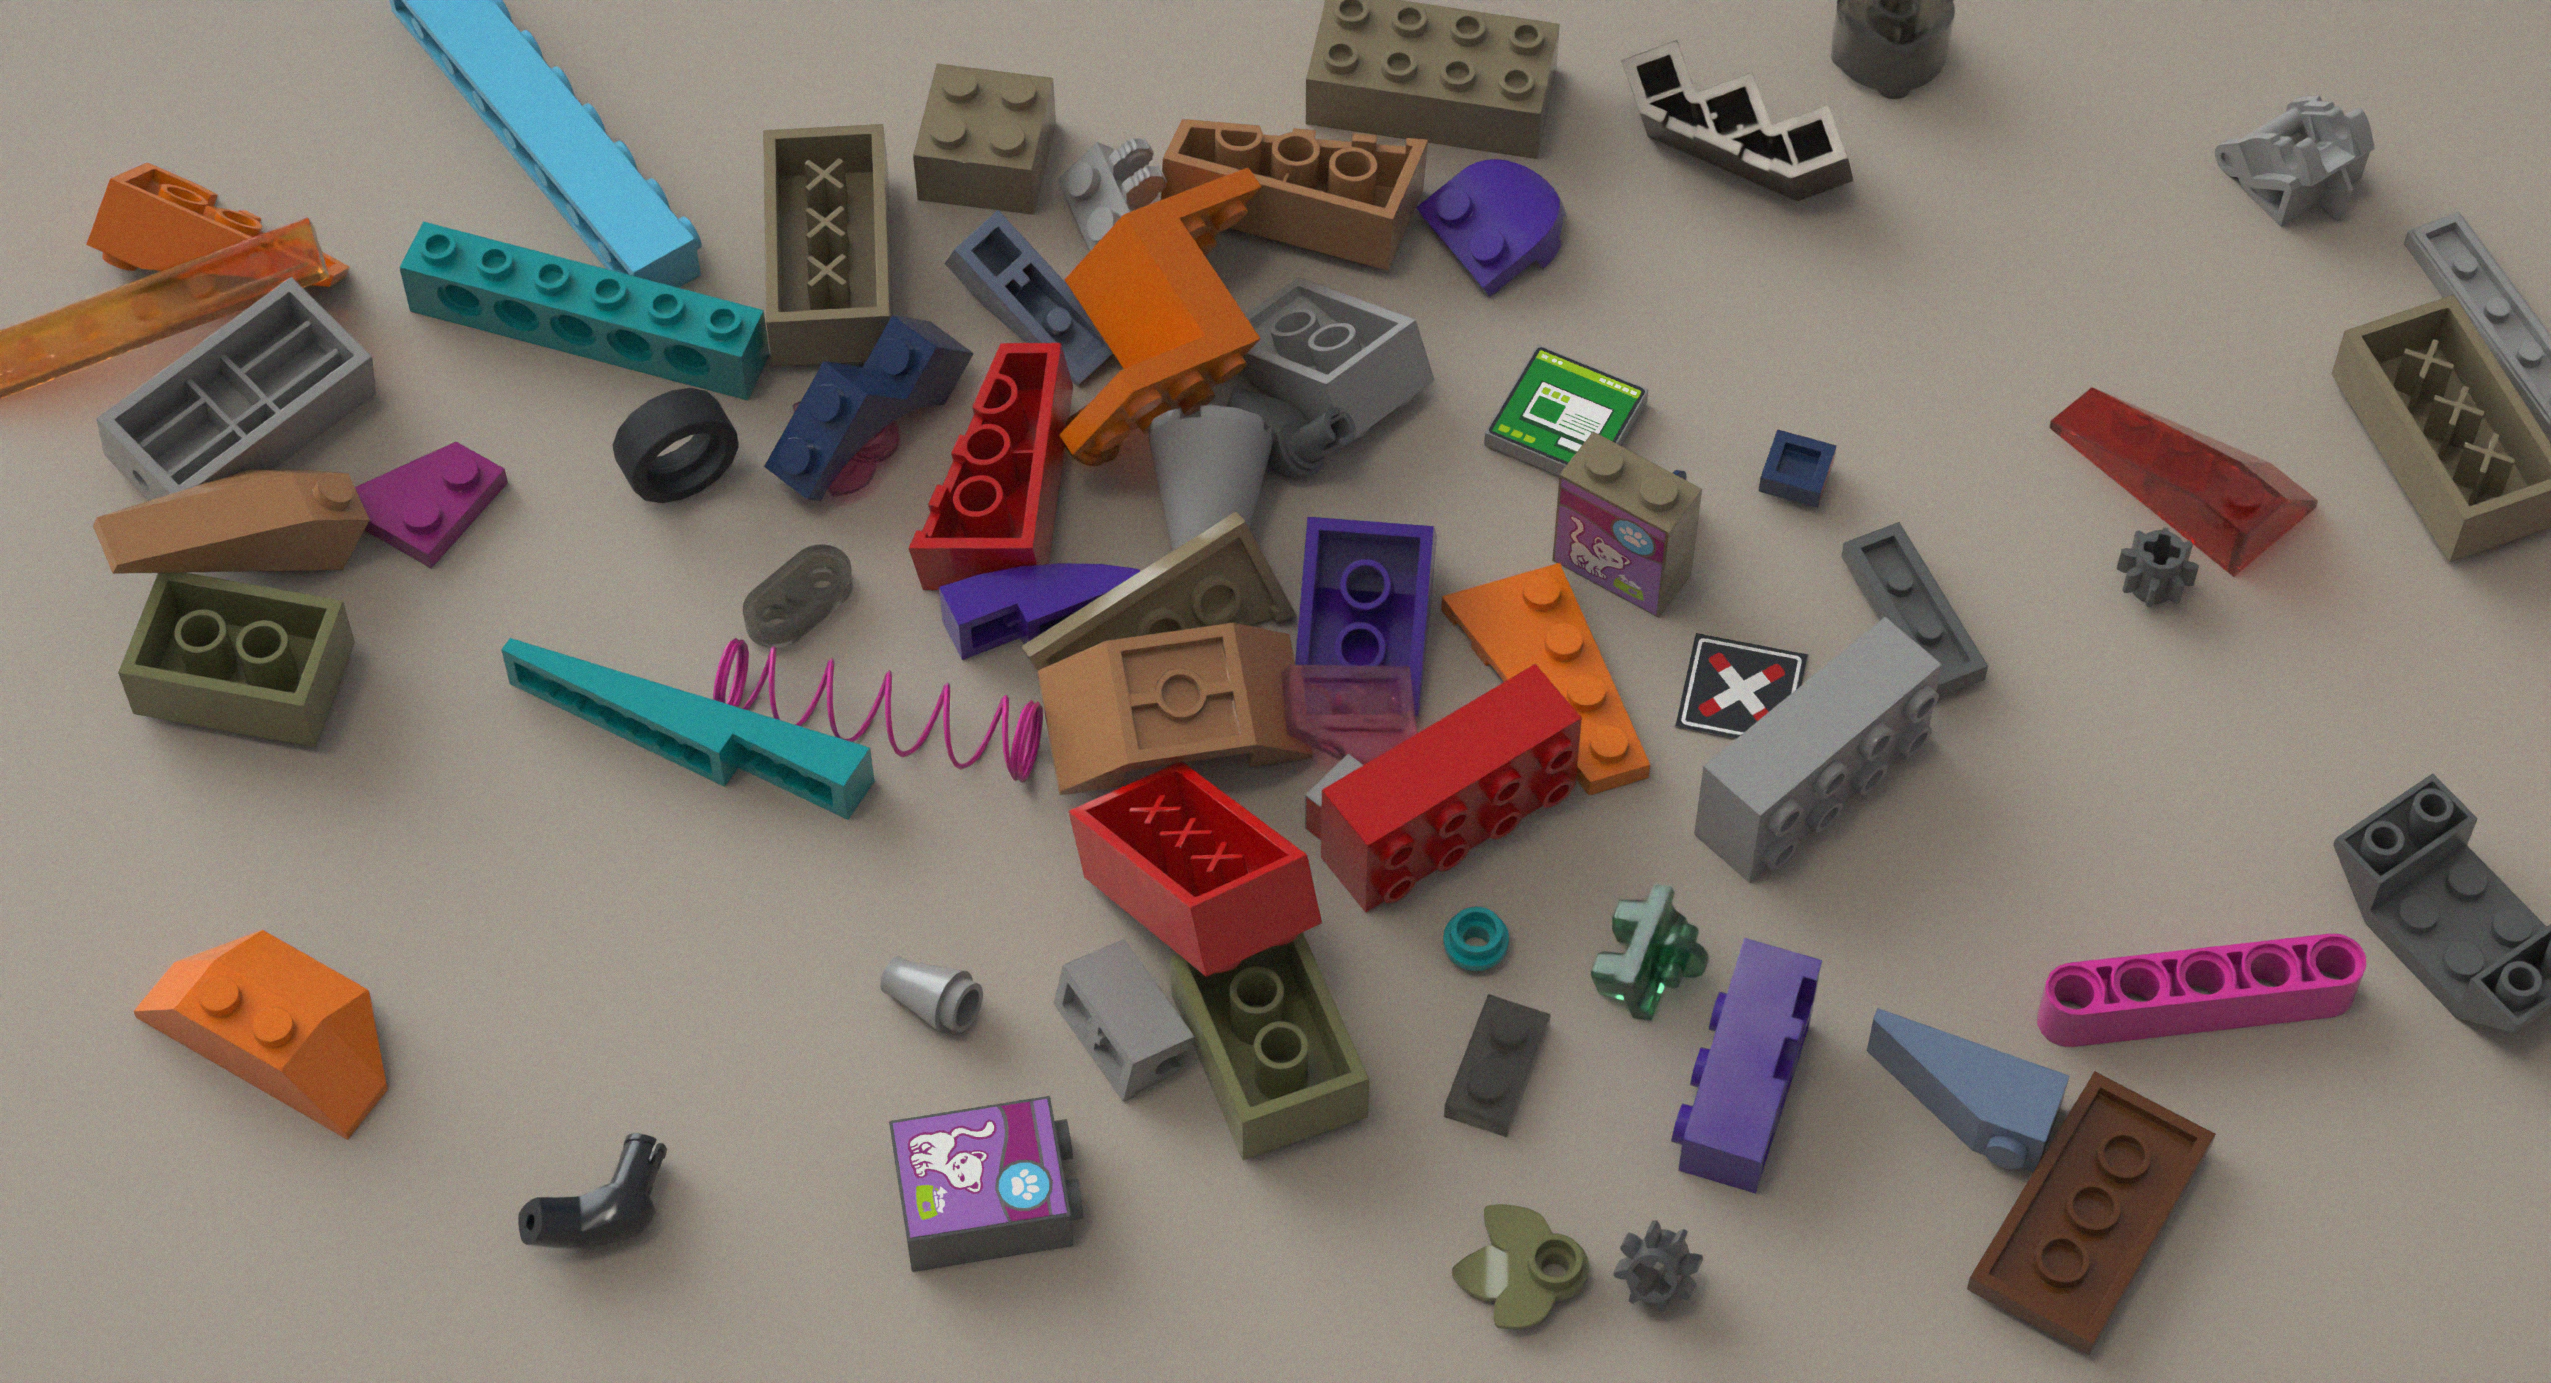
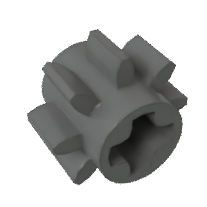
M2166 527L2162 530L2151 531L2146 535L2140 530L2136 531L2131 549H2121L2117 564V570L2127 573L2122 591L2124 593H2133L2139 600L2145 602L2147 607H2152L2153 604H2162L2169 600L2176 605L2179 604L2184 587L2194 586L2199 565L2189 561L2193 543L2191 541L2183 542L2180 537L2169 532V528Z
M1652 1220L1643 1240L1636 1234L1628 1232L1620 1246L1621 1251L1627 1257L1619 1260L1613 1275L1615 1278L1627 1280V1285L1631 1291L1628 1300L1630 1303L1633 1304L1640 1299L1647 1303H1655L1658 1311L1664 1312L1670 1297L1674 1293L1682 1299L1689 1300L1696 1286L1695 1281L1689 1275L1698 1272L1703 1256L1697 1253H1689L1688 1245L1685 1242L1687 1230L1682 1229L1675 1233L1670 1230L1661 1229L1658 1221ZM1657 1262L1664 1265L1659 1271L1652 1268Z

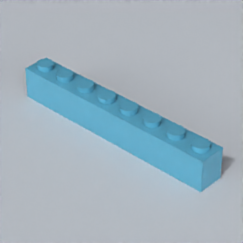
M389 0L391 10L606 269L677 288L701 276L697 250L702 247V243L693 224L685 216L679 219L669 208L667 197L660 185L653 178L645 180L637 171L636 162L627 146L620 140L614 143L605 133L604 124L594 107L589 103L581 105L575 98L573 88L565 73L558 66L550 68L543 60L540 47L532 34L526 29L520 32L514 26L511 15L503 0Z

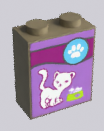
M1593 431L1559 475L1552 561L1560 563L1561 566L1660 618L1692 574L1702 488Z

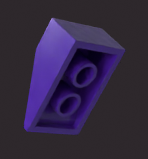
M1307 516L1295 666L1304 708L1419 717L1437 533L1434 526Z

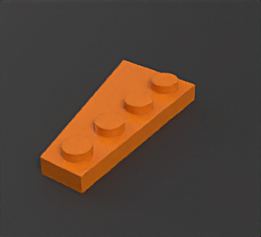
M1560 563L1442 596L1441 611L1453 626L1458 624L1471 640L1472 650L1485 666L1491 665L1505 682L1533 664H1536L1582 717L1576 780L1588 795L1649 778V760Z

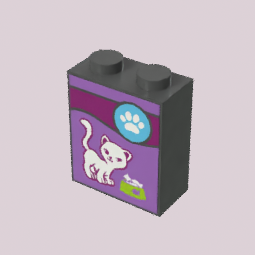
M1050 1096L889 1121L912 1272L1073 1246L1071 1221L1084 1219L1078 1179L1065 1180L1062 1161L1073 1159L1070 1131L1067 1119L1054 1121Z

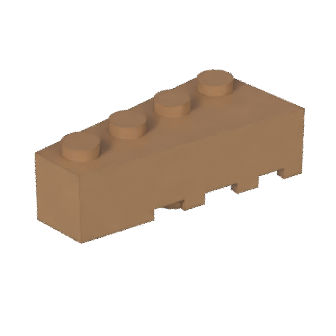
M1182 119L1163 157L1162 172L1168 183L1165 184L1166 188H1163V192H1161V200L1249 167L1262 187L1245 204L1248 213L1238 223L1230 227L1231 229L1389 270L1423 192L1428 140L1407 138L1406 146L1376 144L1377 135L1356 133L1352 135V142L1315 139L1316 130L1293 128L1292 132L1280 136L1265 135L1260 125Z

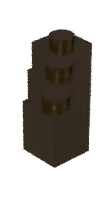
M1678 40L1621 60L1648 137L1795 201H1800L1854 181L1849 159L1829 105L1772 125L1753 72L1696 92Z

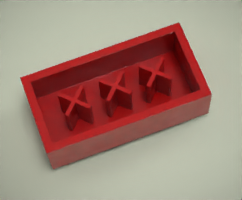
M1533 664L1322 789V860L1365 913L1384 901L1386 903H1393L1400 900L1412 890L1417 881L1437 869L1439 871H1446L1453 868L1465 858L1470 849L1490 837L1492 839H1500L1516 828L1523 817L1542 806L1545 808L1553 807L1562 802L1571 793L1576 784L1582 717L1536 664Z
M1184 762L1175 763L1068 811L1084 878L1206 977L1213 973L1232 970L1242 960L1272 946L1288 944L1295 940L1300 933L1322 924L1307 854Z

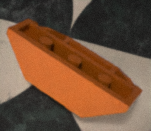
M264 930L174 962L133 1011L137 1019L347 1140L388 1090L369 990Z

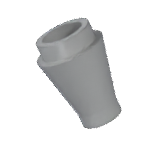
M897 956L887 964L881 977L880 987L883 993L896 998L941 1033H947L951 1030L957 1033L966 1031L975 1021L982 1005V986L974 982L971 974L967 971L912 962Z

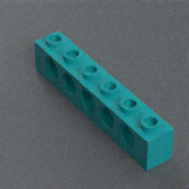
M424 221L399 267L410 312L747 401L770 355L764 310Z

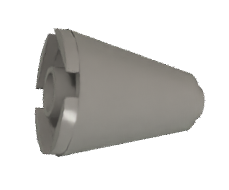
M1205 405L1200 406V417L1181 419V408L1169 410L1153 419L1149 426V445L1172 551L1235 511L1245 520L1250 529L1273 445L1272 427L1265 431V419L1258 414L1239 408Z

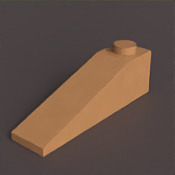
M249 469L96 518L93 528L113 574L343 570L369 522V517L349 473L309 469Z

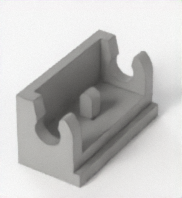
M1125 939L1062 966L1054 1005L1122 1101L1134 1097L1135 1093L1161 1082L1181 1068L1174 1056L1191 1048L1195 1036Z

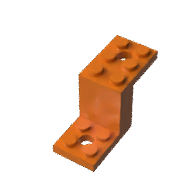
M1249 167L1123 214L1064 279L1123 367V370L1119 371L1059 434L1072 455L1096 445L1101 452L1109 450L1126 439L1132 430L1140 428L1143 434L1149 433V426L1153 419L1169 410L1181 408L1185 416L1196 413L1200 410V406L1208 405L1216 397L1212 390L1216 384L1228 381L1246 367L1247 363L1243 357L1261 338L1205 256L1217 246L1218 243L1214 237L1220 231L1232 227L1248 213L1245 204L1262 187Z

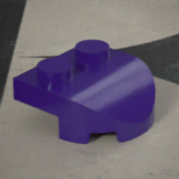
M1491 159L1471 164L1416 207L1422 218L1489 297L1534 261L1544 269L1561 248L1560 234L1563 226V217H1566V212L1560 197L1550 183L1542 176L1515 162Z

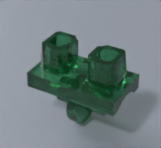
M1653 884L1648 900L1619 899L1612 917V931L1617 942L1630 944L1626 954L1608 951L1598 953L1591 970V978L1599 994L1625 1000L1635 1019L1652 1021L1664 987L1678 988L1682 977L1696 978L1702 976L1709 962V954L1704 947L1696 942L1699 929L1689 924L1686 917L1679 913L1672 905V899L1675 894L1672 886Z

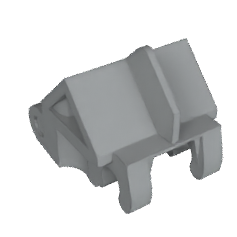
M2320 95L2299 97L2290 102L2285 113L2245 137L2230 139L2221 143L2215 148V158L2222 171L2228 176L2238 177L2241 187L2281 227L2318 204L2333 219H2342L2346 214L2354 190L2352 184L2361 179L2370 151L2374 150L2375 146L2368 118L2361 108H2357L2344 116L2342 108L2335 107L2333 101L2322 102ZM2298 132L2308 135V138L2294 145V141L2291 136Z

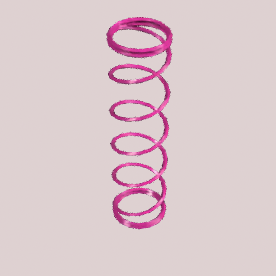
M734 638L728 642L721 656L715 677L713 700L725 703L727 681L737 652L734 680L726 704L738 707L747 678L749 651L748 645L743 639L738 640ZM774 645L770 649L760 679L742 709L748 710L769 673L770 706L773 718L780 720L775 698L777 648ZM831 658L828 660L813 700L804 715L795 724L801 726L808 719L827 684V710L831 730L835 737L854 742L865 732L873 720L885 694V719L889 742L895 753L903 758L914 753L929 735L944 703L943 725L947 753L954 767L962 770L971 766L980 757L988 745L1002 715V742L1006 767L1013 780L1017 781L1019 779L1022 783L1029 777L1037 756L1043 725V707L1038 701L1034 703L1032 700L1024 706L1016 727L1010 759L1008 741L1009 698L1007 695L1003 696L981 745L968 762L961 764L956 761L951 745V686L947 682L942 688L935 709L922 735L914 746L907 751H902L898 749L895 743L892 729V672L889 670L885 674L879 693L866 720L854 736L845 739L839 735L834 719L833 676L835 661Z

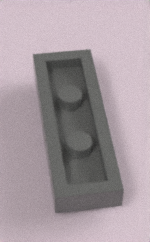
M1900 522L1843 543L1841 557L1879 620L1884 617L1888 618L1942 664L1936 691L1939 697L1985 680L1988 669L1987 663Z

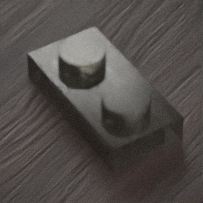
M1488 994L1446 1099L1444 1117L1508 1137L1548 1033L1551 1014Z

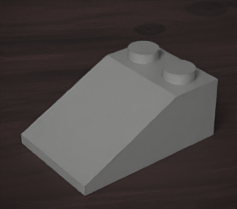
M1296 278L1245 314L1261 340L1243 357L1247 365L1241 373L1269 397L1289 402L1299 409L1310 421H1313L1330 408H1340L1338 416L1346 411L1353 419L1356 427L1354 440L1363 437L1370 427L1395 409L1408 404L1414 395L1435 381L1415 319L1304 278Z

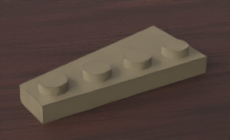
M1235 511L1021 647L1038 674V670L1109 640L1227 623L1251 626L1270 618L1277 623L1296 616V613L1247 523Z

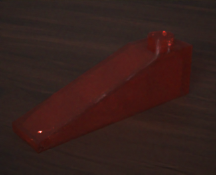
M2093 387L2050 421L2049 428L2188 541H2191L2193 545L2233 577L2313 511L2318 503L2316 498L2272 463Z

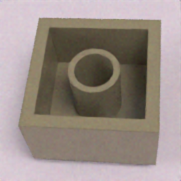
M936 63L913 153L917 200L1034 215L1056 125L1053 78Z

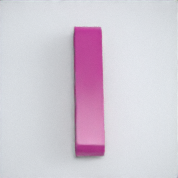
M2321 934L2066 963L2050 972L2046 980L2037 1013V1025L2042 1035L2050 1042L2059 1046L2077 1047L2332 1018L2344 1014L2351 1008L2367 967L2366 955L2362 947L2352 938L2342 934ZM2321 971L2331 972L2342 980L2325 977ZM2255 979H2266L2277 987L2264 986ZM2191 986L2203 987L2212 994H2200L2194 991ZM2125 994H2138L2147 1001L2136 1002L2129 999ZM2060 1001H2072L2079 1004L2082 1009L2067 1008Z

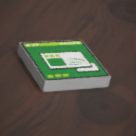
M1538 344L1487 428L1484 445L1559 476L1593 431L1622 446L1647 403L1649 389Z

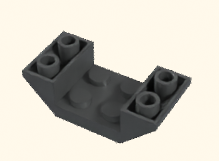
M2432 773L2335 838L2333 846L2365 924L2455 1018L2515 1033L2551 1008V924L2546 926L2467 846L2478 818Z

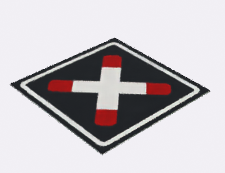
M1696 633L1675 727L1737 739L1802 685L1808 654Z

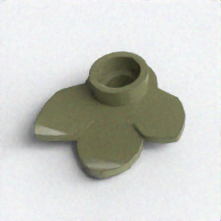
M1496 1204L1484 1208V1223L1492 1245L1485 1246L1466 1256L1454 1265L1451 1270L1452 1278L1470 1296L1485 1302H1495L1494 1323L1497 1328L1519 1330L1532 1327L1543 1321L1550 1313L1555 1301L1567 1300L1577 1295L1587 1282L1589 1261L1584 1249L1572 1238L1563 1234L1552 1233L1548 1223L1540 1213L1525 1207ZM1558 1264L1567 1273L1563 1276L1553 1277L1544 1274L1542 1270L1547 1265Z

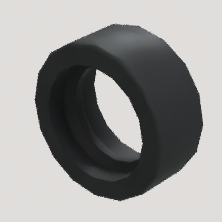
M684 388L671 390L654 397L633 411L618 428L612 446L615 460L633 491L645 501L667 503L679 501L699 493L718 480L733 463L739 443L737 432L718 400L708 391ZM690 435H694L688 442L683 444L678 449L669 452L665 455L658 456L663 450H665L674 442L681 440L685 437H688Z

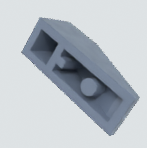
M999 210L959 244L944 263L987 310L1026 343H1061L1071 380L1076 386L1113 354L1067 283Z
M1877 1008L1866 1051L1972 1151L1986 1155L1992 1163L2006 1169L2022 1168L2034 1172L2045 1152L2070 1076Z

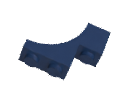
M892 315L863 367L823 361L764 467L807 500L821 501L846 464L882 429L914 410L926 406L945 405L974 353L931 321Z

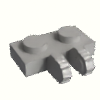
M1145 138L1127 140L1125 144H1121V148L1115 151L1109 146L1096 142L1057 179L1090 251L1123 214L1149 205L1158 196L1157 194L1163 192V188H1166L1165 184L1168 182L1159 166H1147L1153 160L1154 152Z

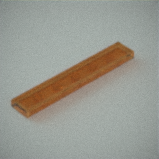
M309 218L302 219L0 330V399L249 308L290 277L302 288L330 278L314 225Z

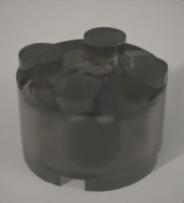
M1837 0L1831 41V59L1833 63L1841 68L1852 80L1877 90L1888 99L1904 98L1912 89L1930 82L1943 69L1948 56L1954 22L1955 6L1953 0Z

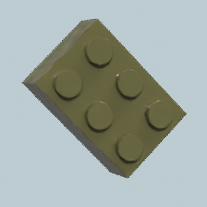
M186 572L158 573L118 674L131 710L135 715L317 747L355 640L343 600Z
M1303 932L1288 944L1267 948L1242 960L1232 970L1213 973L1207 977L1179 954L1170 956L1172 998L1182 1020L1195 1036L1193 1041L1194 1049L1243 1161L1368 1117L1369 1077Z

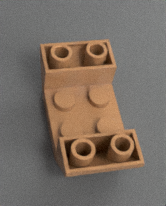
M1227 623L1109 640L1038 670L1037 675L1059 796L1121 787L1124 783L1126 771L1172 765L1179 762L1185 763L1246 754L1248 766L1256 767L1309 759L1313 755L1290 635L1287 633L1237 623Z

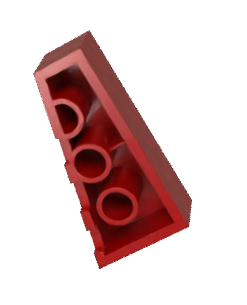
M1000 343L973 403L974 415L965 435L959 434L951 452L953 458L952 465L943 485L937 484L928 503L930 514L922 531L916 530L908 548L923 590H939L941 586L979 574L1021 566L1049 564L1065 452V443L1059 434L1068 426L1073 393V383L1061 343Z

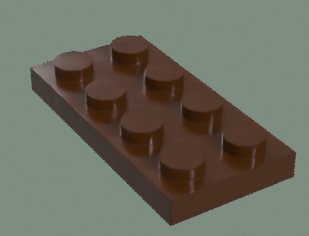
M2094 1071L1970 1276L1967 1290L2083 1353L2090 1355L2209 1152L2216 1134Z

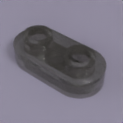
M818 544L806 547L753 589L743 603L744 624L750 639L766 648H771L774 645L776 648L790 646L844 603L853 589L852 567L848 556L842 550L831 545ZM819 581L830 582L827 587L823 588L813 586ZM773 619L785 620L779 624H768Z

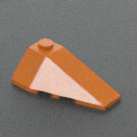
M148 162L110 178L86 245L102 251V259L105 262L128 271H136L137 268L282 283L292 277L298 284L331 287L346 278L350 266L295 236L278 232L272 233V236L261 232L263 226L260 221L262 218L247 210H239L237 212L230 209L217 208L214 204L218 194Z

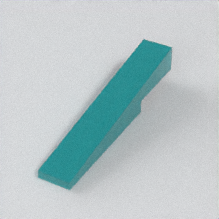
M509 638L501 649L510 685L724 787L737 769L740 768L849 820L875 782L870 747L516 639Z

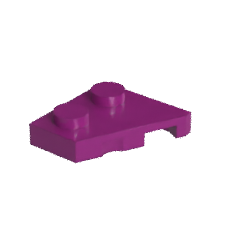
M455 441L356 486L355 489L369 517V522L364 530L432 569L508 484V480L503 467Z

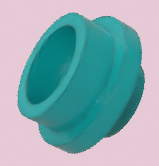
M1468 907L1457 913L1447 923L1443 934V946L1448 958L1457 966L1471 971H1483L1496 966L1503 960L1508 951L1509 933L1504 922L1493 911L1484 907ZM1476 937L1483 939L1487 944L1484 946H1471L1466 944L1465 941Z

